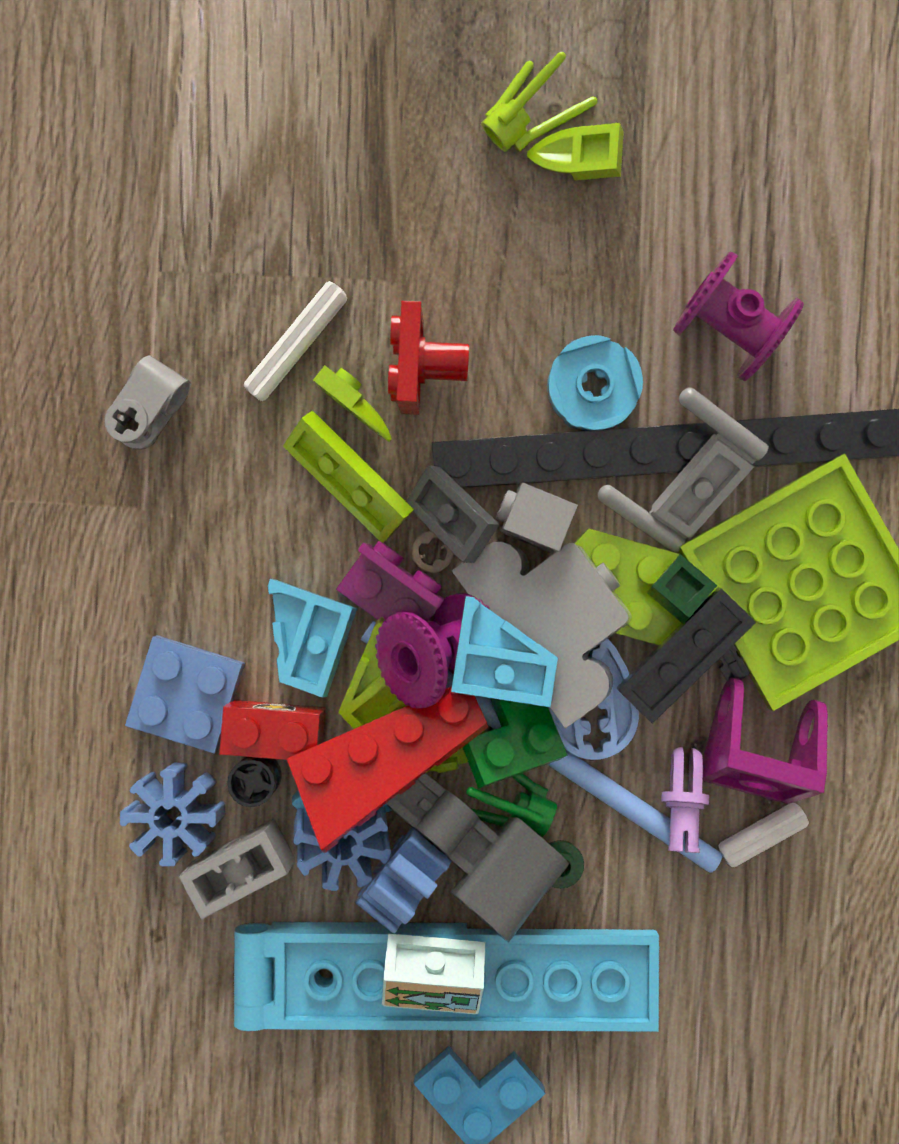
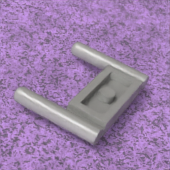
M686 388L681 392L679 396L680 404L716 430L718 434H713L652 504V510L650 512L646 511L611 485H604L598 491V500L674 553L679 551V546L685 543L687 537L691 538L754 468L752 464L763 458L769 448L765 442L694 388Z

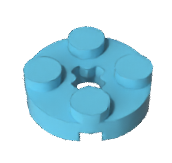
M599 335L582 337L569 343L554 360L547 379L548 397L556 414L570 428L584 431L608 430L622 423L636 407L643 389L641 367L634 354L626 347L623 348L618 343L612 342L610 338ZM595 372L598 379H606L607 386L601 389V396L593 397L591 391L583 390L582 384L588 379L587 373Z

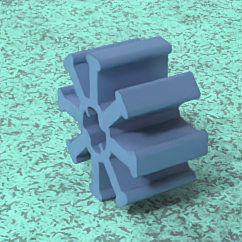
M175 762L162 770L160 776L163 777V785L155 778V772H150L138 780L130 788V792L132 794L137 793L146 804H140L138 800H135L120 811L121 826H126L128 823H148L151 828L148 832H143L130 843V849L137 856L140 857L155 844L157 836L163 838V858L159 861L160 866H175L187 853L186 848H183L184 842L193 850L192 855L194 857L199 856L216 837L214 832L209 833L201 824H209L210 827H214L225 815L224 801H220L218 804H198L196 800L200 794H205L216 784V780L208 772L203 773L193 781V787L189 791L184 790L186 763ZM173 806L177 807L181 812L175 820H171L166 814Z
M383 805L375 811L376 814L360 827L357 825L344 835V838H340L338 840L339 843L326 853H323L320 849L308 814L302 808L297 809L294 818L293 842L297 845V867L301 873L306 876L309 874V870L322 864V887L331 891L339 889L338 877L342 865H349L356 876L358 887H363L372 882L370 858L379 859L383 864H386L391 854L385 806Z
M411 827L405 836L402 835L393 845L388 863L383 864L380 861L372 871L374 873L372 882L360 889L355 903L391 933H395L401 923L406 925L415 915V910L423 897L427 899L437 887L435 881L448 869L452 860Z

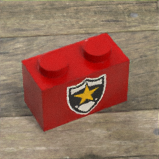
M233 700L223 706L219 755L287 760V758L323 743L326 707Z

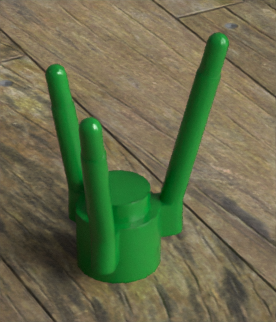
M524 773L512 778L528 790V793L520 791L513 803L473 787L467 788L466 794L509 813V817L519 818L540 837L547 833L556 814L557 803L546 798L548 788L533 782ZM470 808L476 813L479 820L503 826L509 819L507 816Z

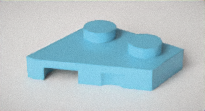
M466 596L451 692L551 707L558 657L485 607L475 598Z

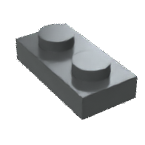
M427 466L406 500L414 509L413 512L463 563H475L500 525L438 466Z

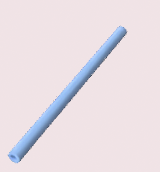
M375 621L370 624L361 638V641L366 644L376 624ZM448 671L446 688L451 687L453 682V674ZM475 696L487 725L493 729L501 728L490 698ZM567 750L568 756L547 764L669 846L670 818ZM683 832V851L679 853L707 872L712 873L715 871L722 860V853L700 838V853L685 852V832Z

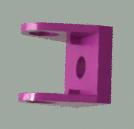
M730 677L721 691L703 756L702 781L785 804L824 793L827 776L828 711L826 704L814 699L806 704L798 722L788 763L740 750L744 684L742 680ZM814 718L813 730L808 740L810 725Z

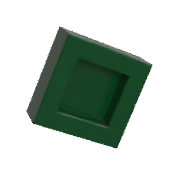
M680 554L647 591V594L684 624L717 585Z

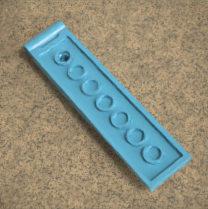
M272 922L271 925L263 923L244 924L234 929V1027L243 1031L291 1029L659 1032V934L656 930L519 929L510 942H507L493 929H467V923H407L406 925L401 923L395 933H391L379 922ZM388 933L485 942L484 989L479 1013L464 1014L383 1006V981ZM320 969H327L331 971L333 976L325 978L318 971Z

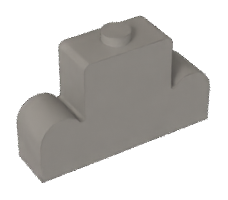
M492 542L485 546L475 563H461L452 570L469 595L481 599L485 605L490 607L491 611L558 657L550 708L565 729L609 696L613 687V675L609 667L598 659L588 658L587 654L631 621L632 615L614 591L621 586L604 563L596 567L582 547L574 543H568L560 551L554 553L529 572V561L520 548L504 542Z

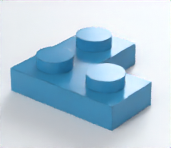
M448 1046L414 1076V1085L465 1144H488L546 1094L542 1082L515 1051L479 1081L452 1048Z

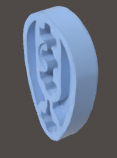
M606 639L589 652L590 656H588L590 659L595 658L605 663L613 675L611 693L597 706L600 709H605V715L597 719L598 727L602 732L608 733L607 738L600 740V748L593 749L589 741H583V735L591 733V725L586 718L578 719L565 729L552 709L548 707L565 749L571 754L584 759L600 760L619 753L630 743L638 727L639 711L617 689V686L630 674L618 650L609 639Z

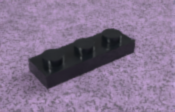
M718 587L684 624L679 625L617 686V689L653 724L756 622L722 588Z

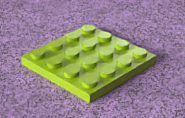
M845 454L822 464L679 546L680 554L717 585L711 594L718 587L722 588L756 622L734 646L749 670V676L769 710L775 711L899 640V548Z

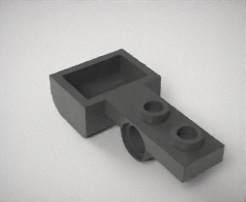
M423 774L415 781L416 784L403 794L396 795L386 805L465 873L450 893L499 936L510 942L569 865L568 861L519 818L509 817L497 834L494 833L459 798L442 788L429 775Z

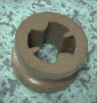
M427 531L418 536L413 543V560L419 568L426 572L442 571L452 561L453 552L443 544L440 548H446L447 550L444 559L436 558L433 564L423 561L422 558L426 554L420 555L421 544H430L433 538H438L432 531Z

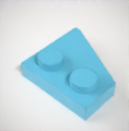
M270 579L268 592L273 595L276 622H273L272 625L274 641L279 648L277 658L279 682L322 698L327 697L357 608L290 584Z

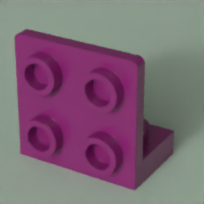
M378 541L374 547L363 542L358 549L361 555L336 590L377 620L381 617L386 620L389 616L399 612H410L421 617L423 620L429 621L444 601V598L437 594L442 585L420 569L413 576L399 565L404 558L383 542Z

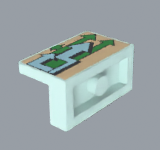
M388 933L382 1005L385 1007L478 1014L484 989L485 942Z

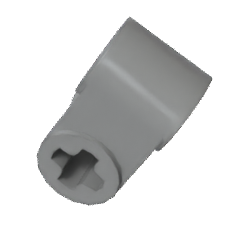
M145 356L133 368L127 383L113 404L108 408L105 415L107 432L115 440L122 442L132 449L150 447L157 440V437L171 416L184 403L190 391V381L154 357ZM130 419L139 423V427L135 432L126 427Z

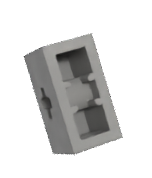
M522 482L517 488L516 493L511 490L507 491L495 519L503 522L500 533L553 553L560 551L578 505Z
M272 819L192 861L179 875V878L202 920L287 875L296 859L276 821Z

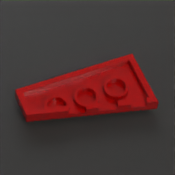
M451 686L445 689L441 699L432 706L426 708L405 706L287 758L323 853L339 843L338 840L357 825L360 827L376 814L375 811L396 795L403 794L416 784L415 781L435 765L439 766L488 728L486 719L474 695L451 692Z

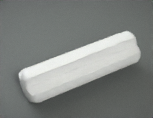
M790 803L720 842L718 845L719 850L728 865L737 867L806 828L809 824L807 816L799 805Z

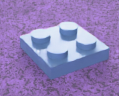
M158 635L153 636L125 726L207 752L216 753L221 741L223 706L234 700L245 662Z

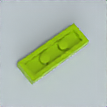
M313 410L300 419L284 443L283 447L380 542L384 543L414 511Z

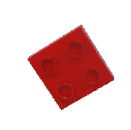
M401 301V316L392 315L390 344L393 345V354L399 355L398 365L389 364L388 394H391V401L397 402L400 413L407 415H419L421 384H425V379L467 381L469 344L426 342V338L423 337L424 320L421 301Z

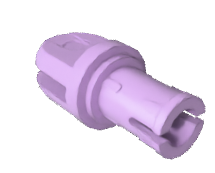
M678 747L673 750L671 755L670 791L662 792L661 802L666 803V807L671 808L670 844L668 851H683V832H685V852L700 853L699 810H704V806L709 805V795L702 794V754L697 749L691 748L688 792H683L684 752L683 747Z

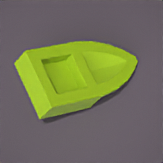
M620 123L581 126L561 130L536 143L527 151V157L544 169L558 173H570L574 180L621 177L624 131Z
M324 365L313 379L318 388L387 442H390L392 438L383 419L364 399L363 395L358 392L363 385L343 368L340 367L335 374Z

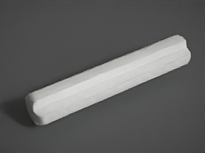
M326 282L244 382L245 389L260 401H264L269 397L346 303V293L333 282Z

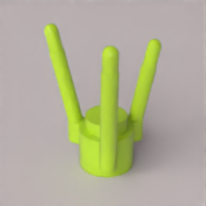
M564 52L557 53L514 100L513 97L534 67L532 61H527L498 102L485 114L487 118L481 122V126L492 142L502 151L506 152L514 146L518 152H521L534 139L575 118L597 104V98L592 96L527 131L526 126L531 122V119L523 106L566 59Z

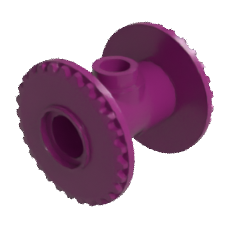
M730 251L713 272L711 271L691 297L685 306L686 309L676 322L673 331L680 336L695 316L703 320L749 353L737 374V378L746 381L757 372L783 341L802 311L804 303L799 298H795L778 317L765 309L764 300L757 291L752 289L739 290L723 279L738 257L737 254Z
M466 593L450 595L444 599L441 606L435 612L434 620L430 622L410 612H399L383 621L382 626L378 629L379 634L376 635L377 644H375L377 654L375 655L378 659L377 665L381 670V677L385 679V685L389 686L391 693L395 694L399 701L402 700L405 705H409L412 708H426L434 705L441 699L447 686L448 670L454 675L465 597H473L490 609L481 599Z

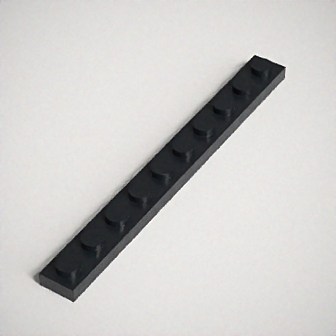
M899 409L736 420L769 446L765 456L752 464L754 467L823 463L831 461L842 454H845L849 461L899 457ZM706 423L432 442L434 466L441 467L461 488L515 485L522 482L529 484L680 473L712 435H717L718 432Z

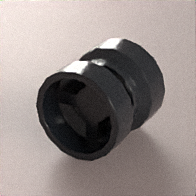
M244 757L229 773L227 781L228 792L233 800L241 806L250 808L260 806L267 802L279 787L282 778L281 767L276 759Z

